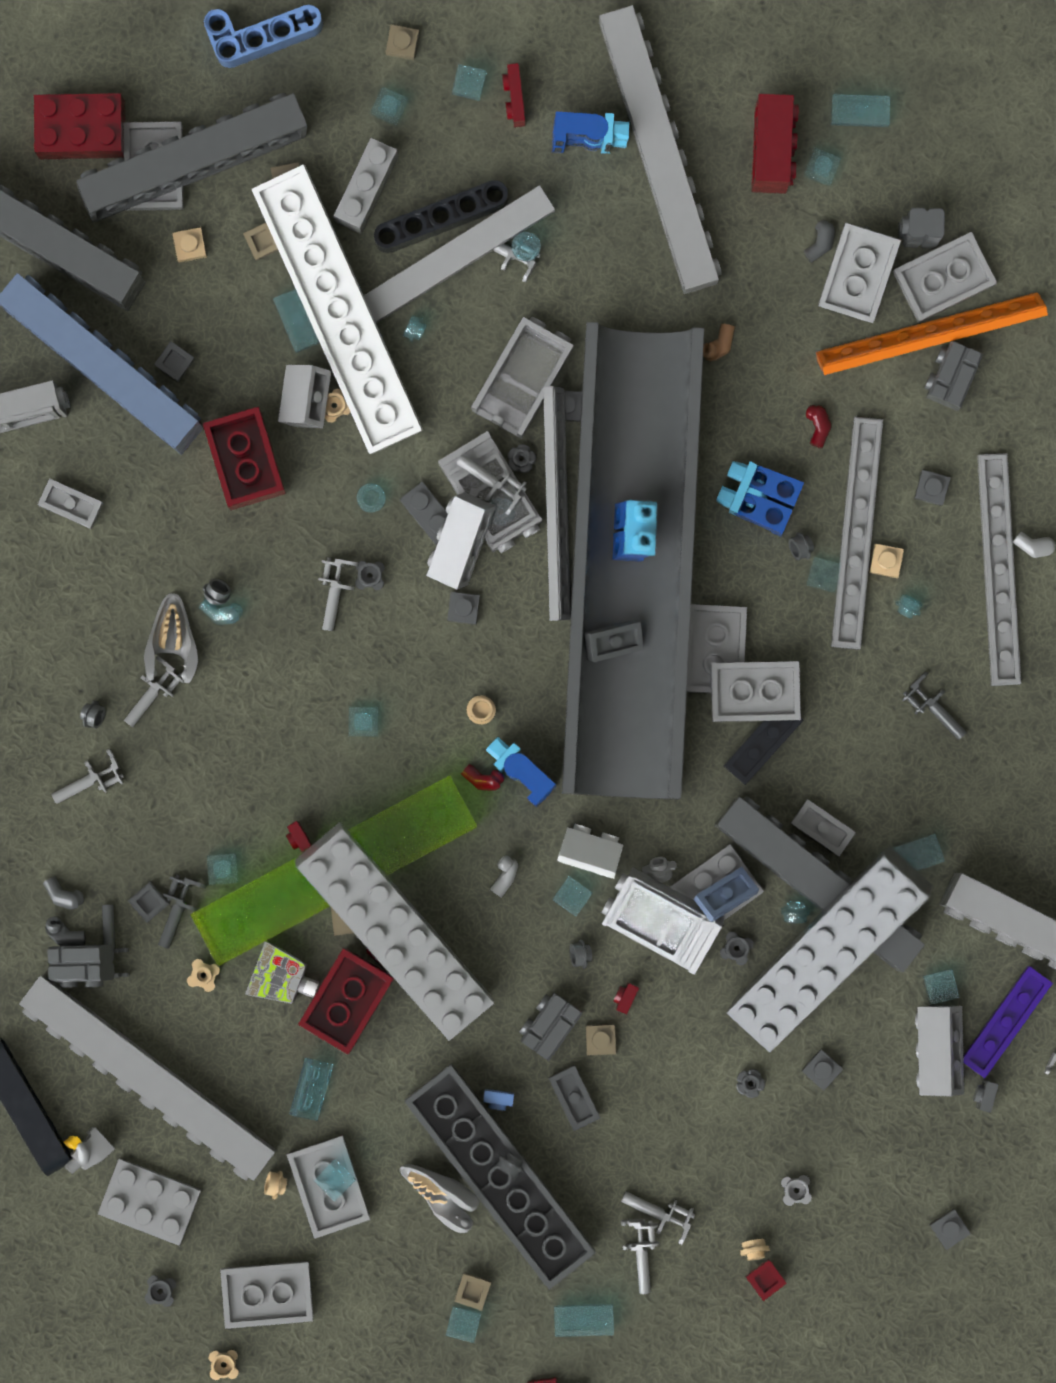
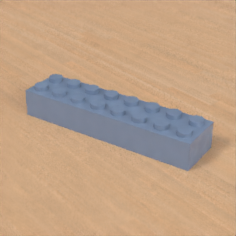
M17 273L0 293V306L182 455L204 429L199 423L201 418L187 404L180 407L177 404L179 400L165 386L162 385L158 389L155 386L157 382L142 367H139L136 371L133 368L134 363L120 349L117 348L113 352L110 349L112 345L98 331L94 330L91 334L88 331L90 327L76 313L72 311L68 315L66 313L68 309L54 295L50 293L46 297L44 295L45 290L31 276L27 275L23 278Z

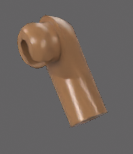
M721 324L718 339L709 344H703V357L706 360L716 361L730 352L735 326Z

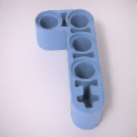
M313 5L301 6L236 32L229 16L223 10H211L204 19L205 28L219 63L227 68L242 65L315 37L323 28L321 13ZM308 16L311 17L314 23L311 26H308L305 18ZM222 20L226 22V25L222 30L214 31L211 29L213 22ZM293 21H296L297 26L299 27V31L297 32L295 30ZM280 26H286L290 29V32L285 37L275 35V31ZM258 36L263 39L262 44L258 47L248 45L252 37ZM230 46L236 49V53L232 57L226 58L221 55L226 47Z

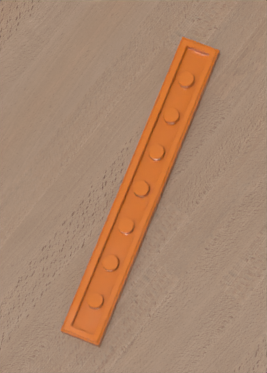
M1033 293L817 351L816 357L823 374L828 375L1047 316V306L1039 293Z

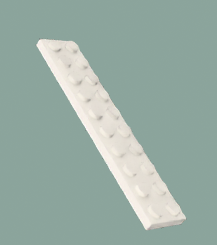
M301 165L253 188L252 192L369 454H374L423 431L306 165Z

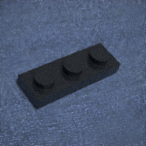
M801 718V720L763 721L723 767L743 785H746L804 720Z

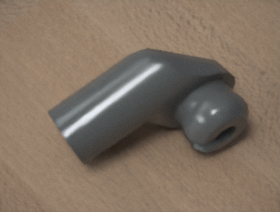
M821 220L816 224L817 242L803 251L810 263L830 251L833 247L835 228L833 224L826 220Z
M56 876L43 882L56 906L73 910L77 909L78 905L83 904L84 896L79 890L74 892L63 890Z
M55 916L50 917L46 921V932L57 945L76 946L86 944L85 931H70L61 919Z

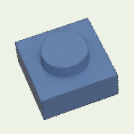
M485 1089L483 1102L489 1103L488 1108L506 1110V1106L513 1105L514 1093Z

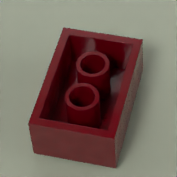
M122 94L34 95V152L39 159L124 158L125 100Z
M758 95L754 115L751 192L786 194L788 187L793 186V181L796 178V162H791V157H794L797 150L798 134L792 133V129L796 127L799 114V104H794V95Z
M259 406L203 423L225 500L230 510L286 494Z
M343 948L298 1025L349 1055L394 978L389 973L347 948Z

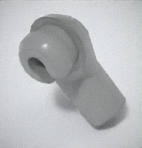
M1022 531L1019 532L1012 542L1033 558L1051 555L1056 547L1054 540L1049 537L1031 539Z
M507 855L503 856L498 862V868L503 872L490 888L500 898L503 897L514 882L519 866L515 859L512 860Z

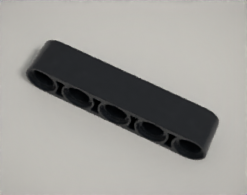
M489 181L378 225L374 231L375 244L380 251L393 253L498 212L507 205V188L500 181ZM492 190H498L503 194V198L498 202H491L488 200L487 195ZM464 201L474 202L476 205L475 210L470 213L463 212L460 209V205ZM438 211H445L448 213L449 219L444 223H437L434 221L433 216ZM410 222H419L422 225L421 231L416 234L409 233L406 227ZM384 232H391L395 235V240L391 244L380 242V236Z
M0 1038V1100L39 1167L46 1176H50L65 1167L72 1159L71 1153L9 1047Z

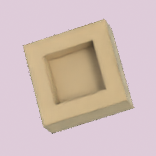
M201 227L172 233L178 262L207 257Z
M875 543L869 573L898 578L904 549Z

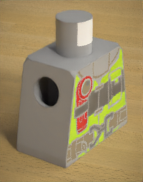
M265 941L245 994L280 1002L294 1003L297 993L314 998L319 981L304 976L308 966L307 963L275 944Z

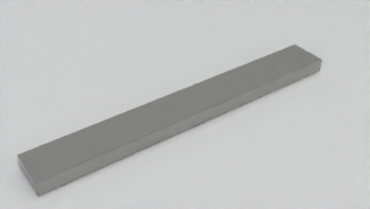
M539 185L365 294L364 298L375 322L378 323L555 212L553 205L541 186Z
M549 386L543 387L550 621L571 619L565 389Z
M854 417L831 647L861 649L883 419Z
M980 454L977 456L991 686L1020 685L1021 669L1008 454Z

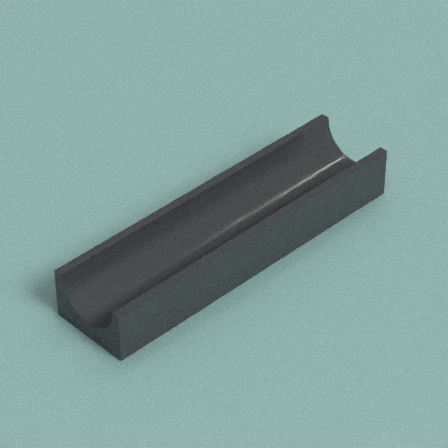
M597 322L586 323L562 794L668 800L681 799L704 328L692 327V329L673 333H641L610 329L601 326ZM627 500L657 502L654 556L644 557V560L641 562L612 560L613 535L621 531L614 530L616 503ZM631 620L641 622L643 650L594 663L587 660L585 632Z

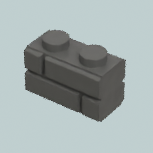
M912 208L907 216H902L901 222L898 223V238L903 239L904 247L918 248L921 245L922 248H936L944 236L945 212L943 209L929 208L928 211L925 208Z
M951 341L947 348L942 346L935 361L940 364L936 374L930 373L924 389L929 390L926 398L958 411L964 402L983 354L954 341Z
M109 944L49 947L48 980L50 982H60V988L78 987V981H86V987L103 986V981L113 980L114 946Z
M555 992L551 997L545 994L536 1007L540 1012L533 1021L528 1018L519 1031L523 1035L520 1041L547 1061H550L583 1014V1012Z

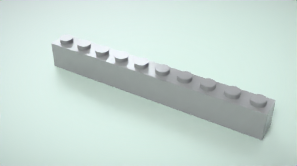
M633 5L602 14L599 17V24L683 292L687 294L716 285L719 280L718 276L722 275L720 264L717 258L712 259L709 249L713 248V243L709 231H703L701 221L705 220L700 203L695 205L692 194L696 193L692 177H687L684 166H687L684 150H678L675 139H678L679 135L675 122H669L666 113L670 111V106L666 94L661 95L658 87L659 84H662L659 70L657 67L652 68L650 62L653 52L649 40L644 41L641 30L645 29L640 13L635 14Z
M39 976L19 1003L24 1008L22 1013L34 1022H37L38 1019L47 1025L45 1030L58 1040L63 1037L71 1043L69 1048L81 1057L86 1054L94 1060L92 1065L98 1071L105 1075L110 1072L118 1078L116 1084L129 1093L131 1090L141 1096L139 1101L151 1110L156 1107L164 1113L162 1118L175 1128L180 1125L187 1130L186 1136L199 1146L203 1142L211 1148L210 1155L221 1163H224L226 1160L235 1167L233 1172L243 1180L247 1181L250 1178L254 1181L277 1151L63 988H60L55 982H50L47 976Z

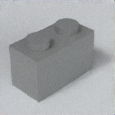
M286 365L278 422L299 428H323L331 371L313 365Z

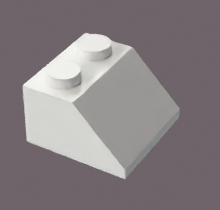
M574 824L573 829L567 827L557 861L614 879L623 845L618 843L619 837L602 833L600 838L590 834L591 828Z

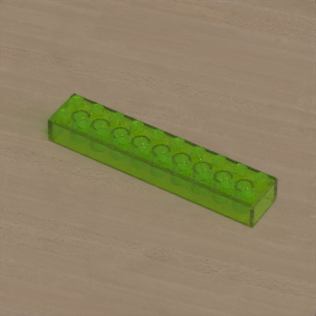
M449 775L348 829V831L388 876L478 828ZM296 858L190 914L217 966L227 963L331 907L296 867Z

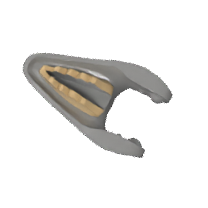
M171 593L165 596L155 617L144 653L147 680H153L157 674L155 670V655L158 653H174L184 659V671L181 674L184 683H190L196 672L198 664L197 649L184 604L177 594Z
M406 1164L400 1168L402 1176L425 1198L434 1215L443 1224L459 1233H466L472 1229L473 1221L471 1217L461 1208L467 1211H474L478 1208L479 1200L473 1192L452 1178L429 1171L420 1166Z

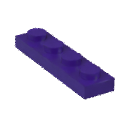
M1027 966L963 1055V1063L983 1078H986L1053 983L1032 967Z

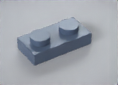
M740 867L697 894L694 901L712 923L755 896L759 888L743 867Z

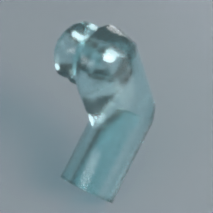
M205 599L198 607L218 625L234 624L243 615L242 607L236 603H232L230 606L218 607L217 605L210 604Z

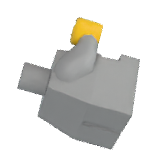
M92 1127L86 1132L88 1136L84 1141H81L77 1136H69L64 1141V1144L69 1149H73L70 1154L72 1159L65 1165V1168L71 1174L80 1167L86 1170L96 1165L115 1150L96 1127Z

